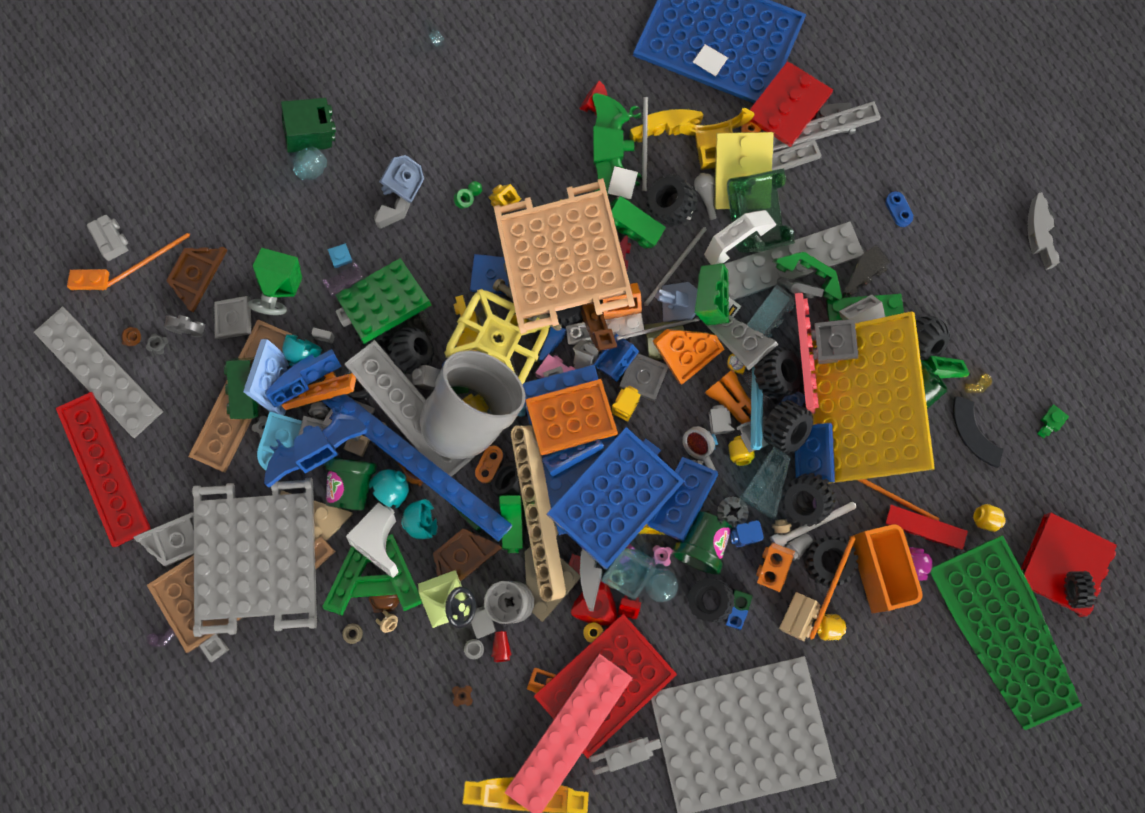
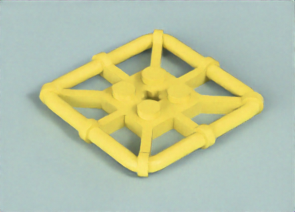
M479 289L471 298L462 317H459L458 325L444 353L446 358H449L456 352L476 349L497 358L514 372L510 358L513 352L516 351L527 357L518 376L523 385L534 362L539 358L538 353L548 335L550 326L528 330L527 333L521 334L519 327L509 323L514 313H516L514 303L492 292ZM487 299L510 310L505 320L492 314ZM479 300L487 317L483 327L469 320ZM467 327L479 333L475 342L455 347L464 328ZM541 331L531 351L518 345L522 335ZM498 335L502 336V337H501V340H502L503 342H499V343L495 342V339L493 338V336H494V337H497Z

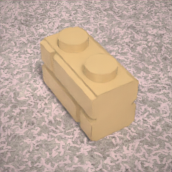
M796 592L779 629L797 639L805 641L806 637H810L813 629L811 625L814 619H817L821 605L816 600Z

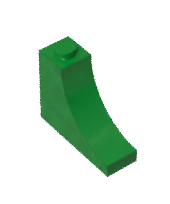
M520 495L500 496L501 516L512 524L511 529L502 537L503 550H507V553H519V549H523L522 500Z

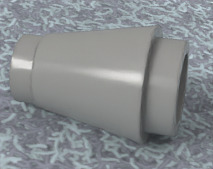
M805 533L786 544V548L795 551L793 561L800 559L811 543H813L810 535Z

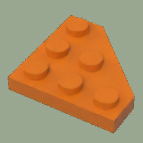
M666 329L653 340L654 345L672 374L681 385L724 350L717 335L713 333Z

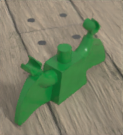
M595 93L593 94V102L597 113V120L593 127L594 165L596 166L598 179H604L607 195L609 196L611 194H608L614 167L625 169L621 162L623 160V151H634V140H623L622 125L629 121L630 117L638 119L642 114L633 115V112L639 109L637 106H632L630 112L627 113L625 108L616 100ZM637 173V177L642 179V176ZM635 181V186H640V183Z

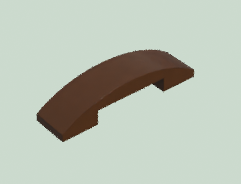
M594 302L580 305L585 326L597 350L616 348L617 344L612 329H608L604 314H596Z

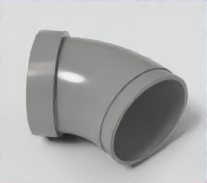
M470 350L452 354L440 370L436 378L435 389L424 402L420 412V430L427 445L437 454L451 459H466L483 452L495 441L503 429L513 423L523 408L525 391L520 379L506 364L491 355ZM451 387H465L477 392L487 402L491 414L483 413L466 404L455 394Z

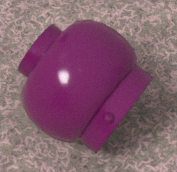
M909 547L918 580H927L928 574L932 569L931 557L929 554L924 553L922 548Z

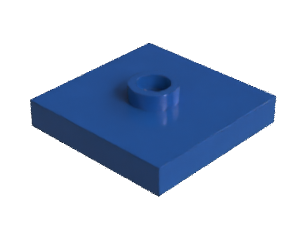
M474 254L471 292L483 289L494 294L506 295L502 291L497 292L493 289L495 281L499 278L503 279L505 285L509 287L503 266L505 263L504 257Z

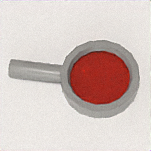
M699 426L690 428L683 436L685 450L692 457L702 459L706 467L716 471L709 456L715 448L712 435L705 428Z

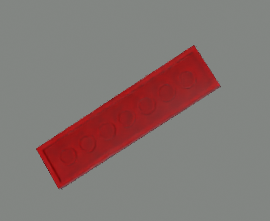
M90 392L57 407V413L111 546L117 547L134 539V536L151 530L94 393Z

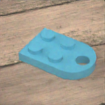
M269 412L257 451L258 462L264 470L267 469L268 462L274 454L270 445L272 447L278 446L276 439H278L287 448L294 446V439L299 435L301 420Z

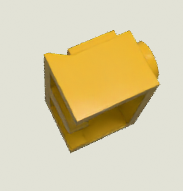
M632 386L626 387L625 390L621 389L615 404L612 405V414L628 422L639 402V391Z

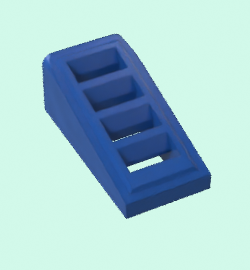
M550 328L538 358L539 363L542 364L548 354L551 355L565 337L566 329L561 328L560 331H556L554 328Z

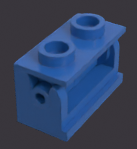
M618 334L614 336L617 347L603 350L594 362V365L600 371L616 382L639 353V350L624 338L616 340V337L619 336Z

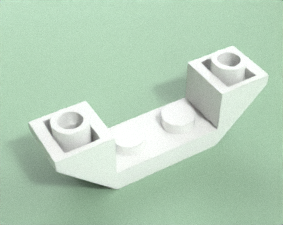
M766 210L746 213L717 233L712 238L704 255L711 265L724 263L730 259L726 254L728 250L756 230L762 236L776 226V223Z

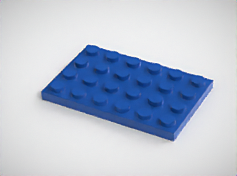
M626 427L546 515L606 570L682 485L684 480Z

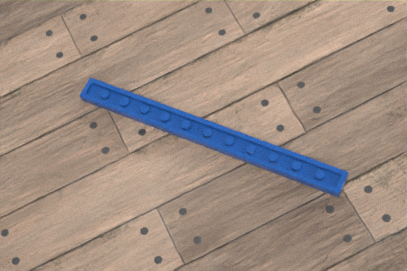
M347 394L322 400L331 409L334 407L341 409V405L347 408V415L359 419L367 427L368 432L363 435L498 542L511 529V523Z

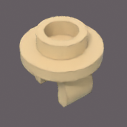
M384 610L382 613L385 614V618L382 621L376 619V623L380 625V629L384 633H388L396 628L398 618Z

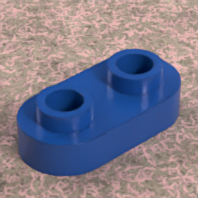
M891 192L886 198V206L894 222L900 227H906L913 221V213L902 193ZM893 198H897L899 202H895Z

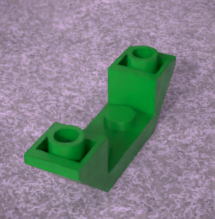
M806 252L782 256L772 261L776 264L775 268L784 273L786 271L792 272L798 261H800L799 264L804 268H812L816 271L815 274L823 279L826 278L821 289H824V298L830 299L832 302L834 299L841 300L842 294L837 272Z

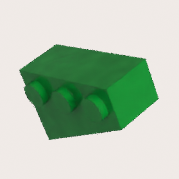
M622 196L610 202L616 231L638 242L643 248L650 249L656 245L666 228Z
M723 263L701 266L695 313L707 326L729 323V270Z

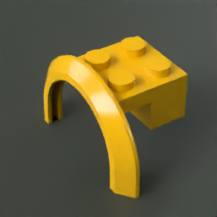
M743 108L736 117L712 125H693L690 122V117H686L680 123V133L693 135L696 138L701 170L715 168L716 133H733L732 129L743 126L751 121L754 112Z

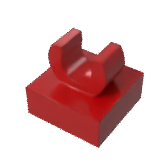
M625 594L624 598L621 599L617 615L621 616L624 614L628 618L637 620L641 607L639 597L636 596L635 601L628 599V594Z

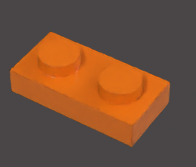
M106 269L70 270L67 287L70 290H107L109 272Z

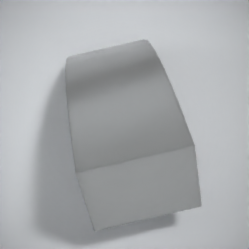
M582 548L580 559L581 585L588 609L593 611L602 577V569L596 568L597 561Z

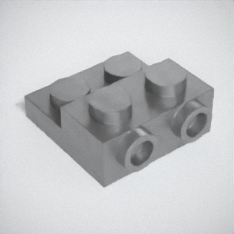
M854 319L815 323V329H811L812 341H816L817 348H813L814 360L818 359V364L858 359Z

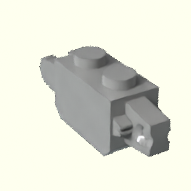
M639 737L604 749V752L589 757V761L596 762L603 758L607 760L608 765L595 768L593 770L594 775L609 770L612 772L649 759L650 756H653L652 751L662 746L659 738L648 741L647 737Z

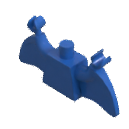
M341 405V409L338 407L332 409L335 415L332 422L325 429L322 430L319 426L304 427L303 434L294 439V446L287 448L280 440L276 439L278 446L272 447L270 445L274 454L266 469L265 485L271 487L286 474L300 468L307 473L336 457L338 452L335 448L351 438L367 433V427L359 419L347 415V408Z

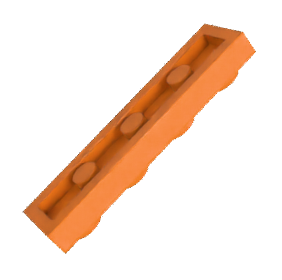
M351 373L308 385L309 390L281 405L285 410L349 394L354 391L356 377Z

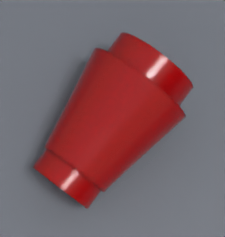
M495 632L492 650L494 662L510 661L512 654L506 632Z

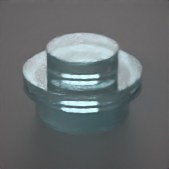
M432 29L428 36L436 47L442 46L443 36L439 30L435 32Z

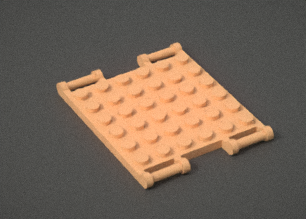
M603 178L598 179V182L575 188H572V186L567 187L569 199L534 208L530 197L525 198L521 202L501 207L500 205L494 206L521 334L527 333L528 330L552 324L553 326L559 325L556 311L594 302L597 315L603 314L602 312L628 305L629 307L635 306ZM600 189V191H596V192H592V193H588V194H584V195H580V196H576V197L574 196V195H578V194H582V193H586V192H590V191H594V190ZM527 208L526 210H522V211H518V212H514V213L502 215V214H504V213H508V212H512V211H516V210H520V209ZM623 294L627 296V298L600 304L599 301ZM550 313L551 316L528 323L524 322V319Z

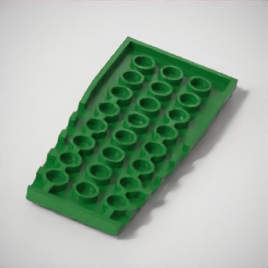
M1003 535L932 567L930 574L953 618L1024 730L1082 706L1073 683L1068 676L1067 669L1059 655L1057 646L1052 639L1048 625L1043 618L1035 595Z

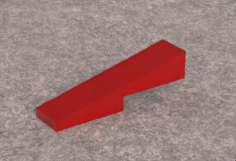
M894 505L890 506L885 526L895 524L900 526L904 532L959 550H963L968 532Z

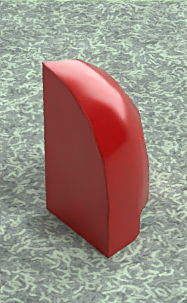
M600 81L592 87L579 109L585 112L589 109L597 115L593 94L598 93L607 96L606 88Z

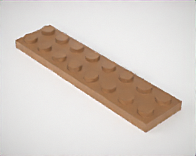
M257 320L238 358L255 357L261 339L269 340L282 352L286 334L291 333ZM225 385L188 456L226 473L252 420L230 419V414H227L226 409L229 397L226 395Z

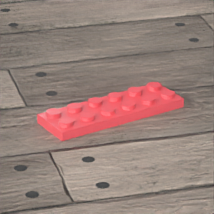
M796 293L795 299L806 409L811 411L812 414H816L815 408H819L817 393H813V389H817L815 374L811 373V371L815 370L814 357L809 353L813 352L811 336H808V333H811L810 318L806 317V315H809L808 299H804L803 293Z

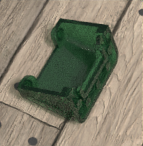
M784 168L734 177L727 181L732 223L746 213L764 210L768 212L776 223V226L762 236L756 230L736 245L738 251L742 253L762 252L795 243L792 228L782 224L777 188L783 187L786 181Z

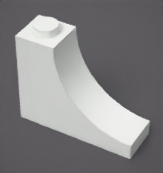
M378 502L346 537L352 547L394 578L398 570L396 565L387 556L386 541L390 529L396 523L395 512L391 507L383 506Z

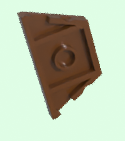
M184 248L167 278L168 284L192 313L196 310L227 252L226 248Z
M463 528L433 553L437 566V576L456 570L461 582L503 547Z

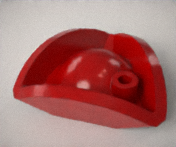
M604 579L600 581L593 611H589L583 592L578 596L571 608V614L575 618L599 625H611L617 619L615 601Z

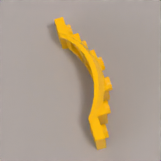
M514 777L487 779L480 782L465 781L462 804L529 811L505 794V790ZM560 785L543 812L587 813L589 792L574 791L569 787Z

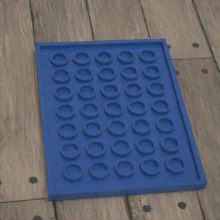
M657 0L633 52V56L755 104L786 64L806 14L771 0ZM705 44L728 58L716 76L693 63Z

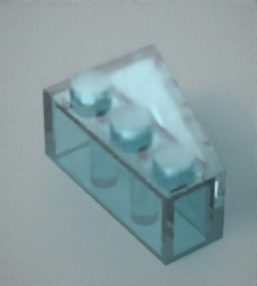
M776 285L747 325L770 339L773 336L770 333L773 328H779L785 320L782 318L786 311L790 313L796 305L794 303L795 297Z
M775 447L770 450L740 496L744 502L772 520L777 516V509L791 458Z

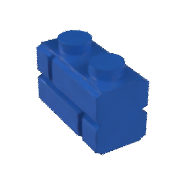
M758 520L736 525L732 528L729 536L731 544H735L736 547L755 544L764 538Z

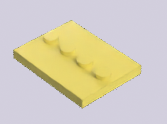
M773 132L716 133L715 209L770 208Z

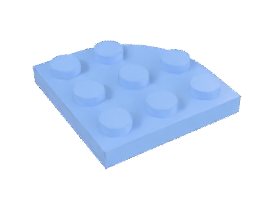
M261 339L243 392L268 411L284 416L286 410L282 405L274 408L265 393L288 370L286 366H289L283 353L267 339Z

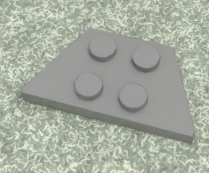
M194 512L134 536V539L166 567L193 556Z

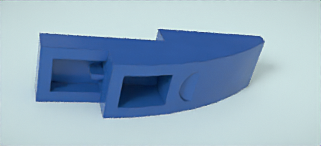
M332 349L316 358L311 354L283 373L265 394L275 408L309 390L308 384L342 366Z

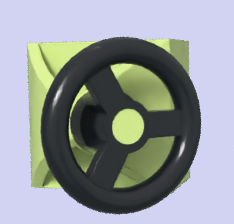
M456 570L418 584L419 595L432 628L447 622L456 628H464L471 623L476 612L475 597L468 588L462 587Z

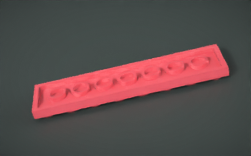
M598 654L505 790V794L531 813H542L632 677Z

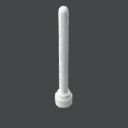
M850 502L834 510L817 525L814 524L808 527L806 524L784 535L777 533L771 536L770 540L772 543L775 542L785 547L788 541L854 510L856 504Z

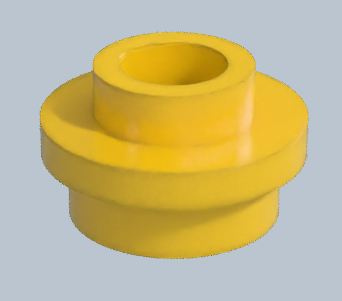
M589 623L584 628L583 634L588 642H592L603 632V629L597 623ZM591 629L597 630V635L595 637H592L590 635Z

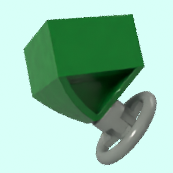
M261 248L253 264V269L258 286L262 291L261 299L250 300L248 306L252 310L263 314H285L287 308L277 302V297L295 296L302 280L298 257Z

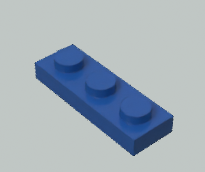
M597 439L593 442L556 451L543 458L542 461L553 477L602 450L604 446L600 439Z

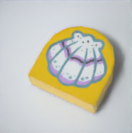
M731 354L727 360L728 368L730 370L733 369L735 373L743 375L745 366L734 354Z

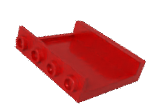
M1053 513L1044 514L1021 570L1032 591L1078 613L1077 616L1086 617L1093 611L1094 605L1090 608H1071V605L1069 606L1066 600L1067 594L1064 592L1066 590L1064 584H1066L1064 579L1067 578L1066 574L1072 571L1089 572L1090 576L1093 577L1092 582L1095 583L1094 589H1096V592H1094V595L1097 597L1101 591V582L1109 572L1108 565L1116 555L1115 549L1117 545Z

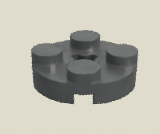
M179 315L178 318L167 316L164 325L169 331L178 334L187 333L193 337H202L205 328L204 323L190 322L189 317Z

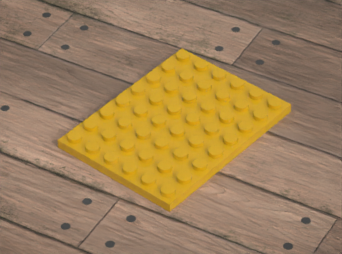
M907 312L855 323L858 359L838 360L835 363L818 364V359L814 360L815 370L811 371L816 377L817 389H813V393H817L819 408H815L816 414H812L813 425L831 423L833 427L835 482L830 483L935 469L915 313ZM812 341L813 348H817L816 341Z

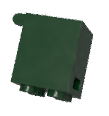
M327 98L281 102L282 126L288 153L332 148V141H335L336 128L331 118L332 107L331 104L328 105ZM319 119H323L324 124H320Z

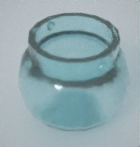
M309 147L296 154L293 159V170L300 179L316 180L323 173L324 167H327V160L317 148Z
M663 568L655 569L647 576L645 589L649 597L654 601L667 602L676 595L678 581L671 571Z

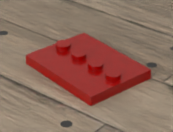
M787 61L751 107L750 111L754 112V116L750 122L766 132H773L775 138L791 147L830 97L833 89Z

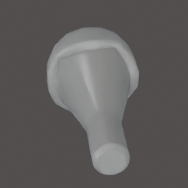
M700 173L694 180V188L699 192L707 207L709 219L714 220L717 218L714 209L715 180L710 174Z

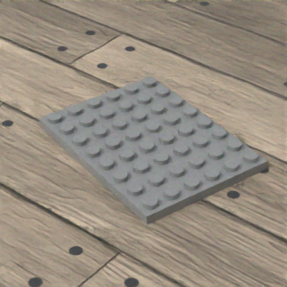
M805 656L662 689L651 699L677 813H694L837 778Z

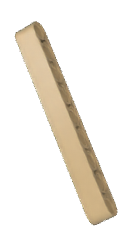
M515 426L511 431V439L539 594L542 600L547 602L558 600L565 596L566 588L554 522L546 515L550 511L551 506L542 457L533 426Z

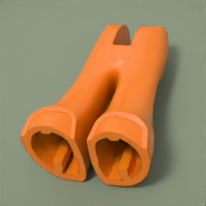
M732 369L709 388L705 394L724 405L741 424L751 421L743 411L746 409L751 415V399L742 388L736 373ZM724 386L734 395V397L736 398L737 402H736V401L733 399V397L728 393V391L724 388Z

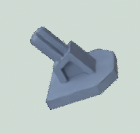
M404 155L391 159L379 182L383 184L381 190L384 195H390L394 192L408 203H411L424 180L421 166Z
M689 282L663 285L662 290H658L657 294H655V298L663 304V322L692 320L696 315L695 305L698 289Z

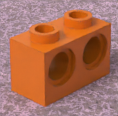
M776 543L766 547L762 556L765 559L764 564L759 566L756 576L759 577L757 583L780 592L784 586L795 551ZM773 554H780L782 561H776L773 558ZM767 572H773L776 575V579H770L767 576Z

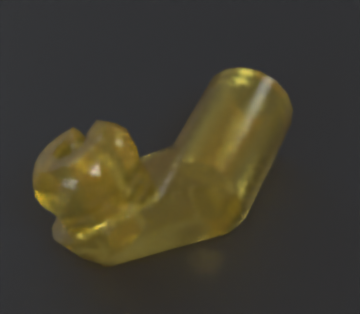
M987 373L981 374L980 380L977 383L965 384V392L983 393L992 384V378Z

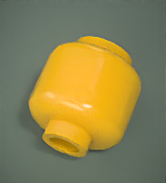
M741 436L735 437L729 443L730 459L736 465H748L755 458V452H748Z
M984 504L974 512L973 519L977 527L996 532L1005 524L1004 512L998 507Z

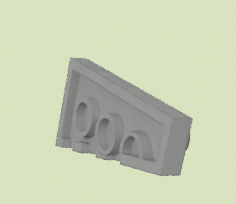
M730 315L729 323L707 326L748 370L778 345L775 340L769 339L761 332L753 330Z

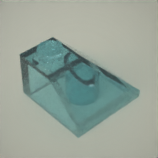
M625 548L611 564L601 581L636 600L657 569L655 559L639 550Z

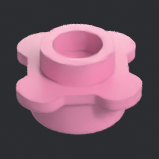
M658 545L654 546L652 563L654 565L663 564L664 566H669L672 549L670 547L660 548Z

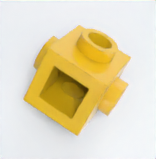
M511 184L498 185L492 190L493 194L489 196L493 208L497 205L501 207L517 203L521 200Z

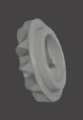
M728 497L719 504L717 514L721 523L724 520L734 528L736 525L747 521L749 511L747 504L741 498ZM730 507L733 509L740 507V510L736 513L737 518L734 515L726 516L730 512Z

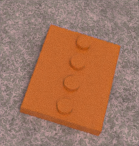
M601 379L525 399L541 456L593 442L597 439L618 435Z

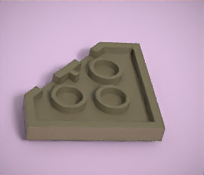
M530 546L525 551L526 585L534 596L532 613L544 622L564 597L548 602L542 600L539 594ZM560 557L566 596L581 577Z

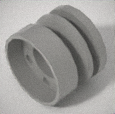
M500 581L493 584L487 590L484 597V607L487 615L499 624L519 623L531 615L534 608V596L529 587L521 582Z

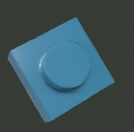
M346 243L328 249L334 268L352 262Z

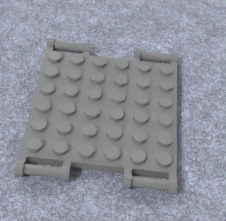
M312 477L296 481L279 482L278 480L271 486L272 496L235 498L234 483L213 487L193 486L194 637L217 633L236 634L237 618L275 615V631H282L285 628L309 627V629L317 627ZM306 488V493L280 495V489ZM227 493V499L202 501V495ZM309 613L308 619L283 620V615ZM229 619L228 625L203 626L204 620Z

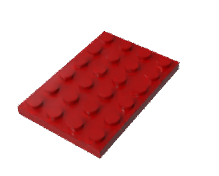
M624 614L619 616L534 695L543 708L555 719L598 654L632 677L582 752L587 758L598 750L677 675Z

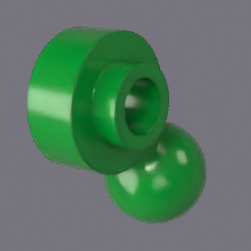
M473 181L468 185V190L461 189L457 191L454 195L456 206L461 209L471 206L474 201L473 196L481 194L482 185L477 181Z

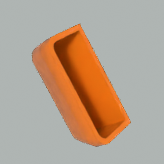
M894 524L853 535L855 541L852 548L854 547L856 550L854 555H858L856 562L859 564L858 569L871 613L890 611L919 603L923 596L903 529Z

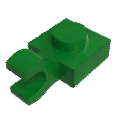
M1054 404L1051 405L1041 418V421L1045 424L1037 434L1044 439L1053 430L1055 432L1059 431L1069 416Z

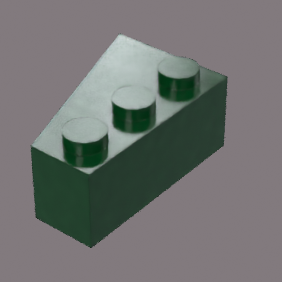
M255 357L227 360L224 365V374L227 376L225 392L229 397L226 409L227 414H230V419H254L259 416V403L243 392Z

